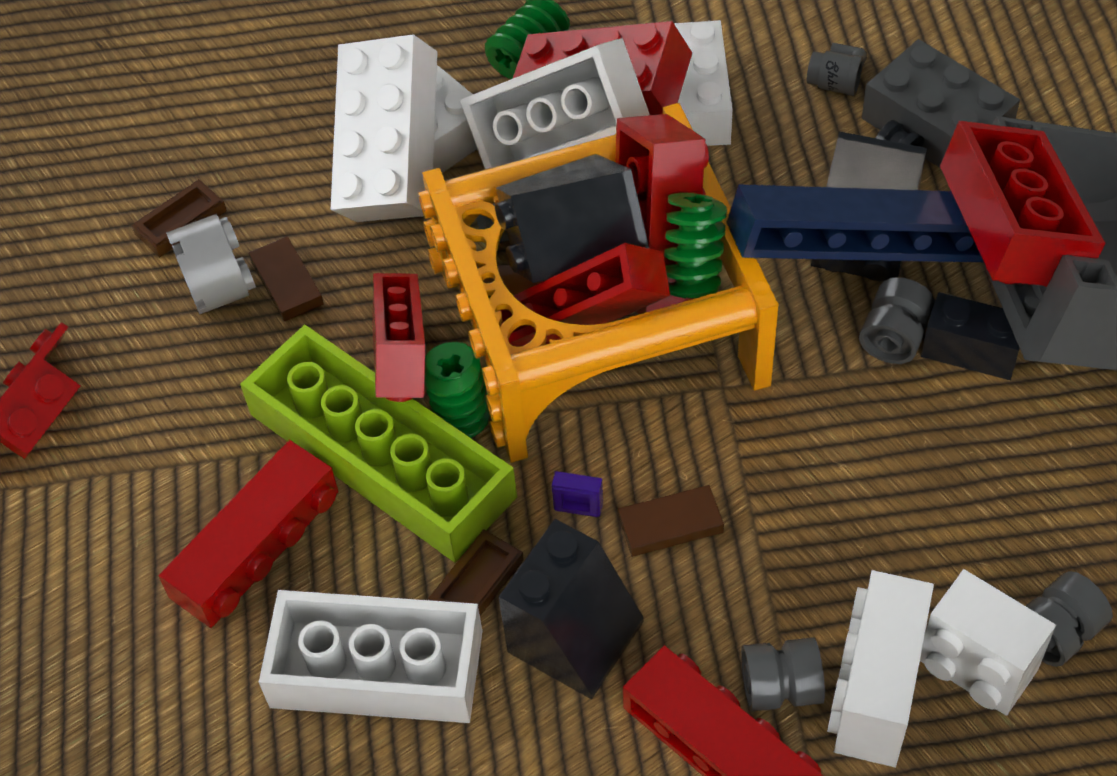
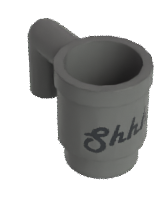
M832 43L831 50L825 53L813 51L807 71V84L817 85L818 89L855 97L862 69L867 59V52L863 48Z

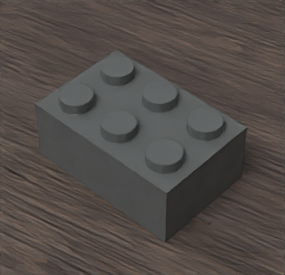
M918 39L866 84L862 119L879 130L889 121L896 120L903 124L904 131L908 133L916 132L923 136V147L927 148L925 159L940 168L959 121L992 125L996 116L1016 119L1020 99Z

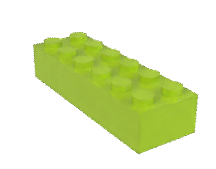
M305 324L240 384L251 416L287 442L291 440L332 467L334 476L454 563L466 552L482 530H487L517 498L514 468L413 398L406 402H393L386 398H376L375 372Z

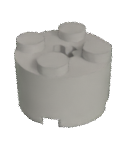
M217 214L166 232L170 244L180 242L173 245L172 248L199 315L249 296L248 290L256 288L243 257L235 259L232 250L240 247L227 217L219 219Z

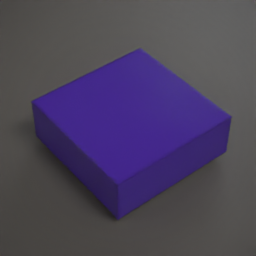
M555 471L552 481L554 510L600 517L603 507L602 478Z

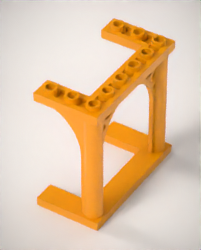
M680 103L663 107V114L670 115L693 130ZM616 134L449 180H444L440 167L422 172L425 191L418 192L425 219L430 218V220L423 221L428 244L430 247L434 246V248L428 249L430 263L434 274L442 273L448 289L458 286L460 294H456L455 299L462 322L471 320L473 330L468 331L473 353L475 358L484 356L487 367L482 368V375L488 391V395L485 397L492 421H489L492 437L497 448L505 446L510 463L528 458L526 439L529 430L540 413L551 402L575 385L618 367L739 333L738 358L753 390L756 391L771 386L779 304L757 259L742 258L726 223L731 206L709 162L707 167L704 168L703 188L706 196L722 202L727 207V217L722 220L725 224V235L720 239L724 243V253L720 256V259L734 288L622 320L595 325L568 324L546 318L525 307L509 292L497 268V249L504 229H502L498 222L493 204L499 202L496 187L594 154L615 162ZM479 215L486 216L494 222L487 229L470 227ZM474 242H484L486 248L477 251ZM486 278L494 279L492 283L483 282ZM506 309L511 311L512 316L502 324L500 310ZM523 325H531L535 328V336L528 344L516 347L509 343V337L516 328ZM556 334L561 338L560 340L549 339L550 344H546L547 335Z

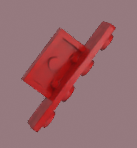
M62 322L53 333L45 328L29 349L35 353L33 358L26 366L19 361L3 381V384L9 388L0 398V443L24 460L81 387L77 382L46 361L69 328Z

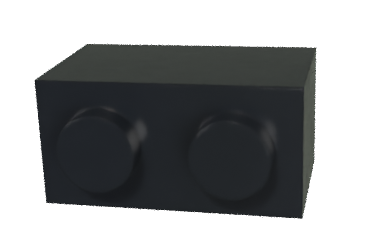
M938 292L928 322L921 357L1011 381L1020 347L1003 308Z

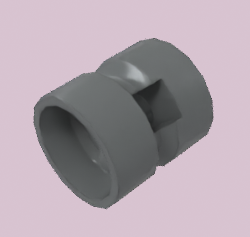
M890 278L885 280L879 286L871 311L868 313L860 331L859 341L862 347L871 356L891 364L910 362L916 356L924 330L928 326L935 304L932 293L925 286L914 280L906 278Z
M1072 571L1060 575L1044 589L1042 597H1036L1026 605L1029 609L1056 624L1042 659L1044 663L1054 667L1062 666L1082 648L1084 641L1094 638L1113 618L1111 605L1099 587L1087 577Z
M815 637L786 640L781 650H776L770 643L742 646V672L750 712L778 709L781 707L784 699H788L794 707L824 703V674L820 651Z

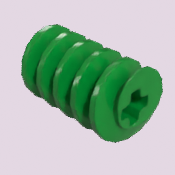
M527 0L524 6L517 9L515 15L509 17L506 23L500 26L496 33L487 39L485 43L487 60L501 75L508 79H513L527 35L568 31L570 20L566 12L553 0Z
M696 193L668 195V203L681 207V211L667 214L668 222L680 225L679 229L666 231L665 239L678 243L677 247H669L664 251L665 258L677 262V264L665 266L667 277L676 279L675 282H668L670 295L681 298H699L716 293L721 288V278L718 274L722 271V260L719 257L724 253V243L720 239L725 235V224L722 220L727 217V207L722 202L706 195Z
M448 342L432 348L425 355L424 379L432 412L468 437L473 438L484 430L491 417L485 397L488 393L482 375L480 358H475L472 348L465 343Z

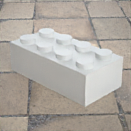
M414 34L338 45L331 210L355 222L424 216L418 192L425 191L422 172L433 169L437 51Z
M623 38L594 46L460 99L485 169L616 134L617 118L650 115Z
M278 590L259 685L269 708L470 723L483 632L478 604Z

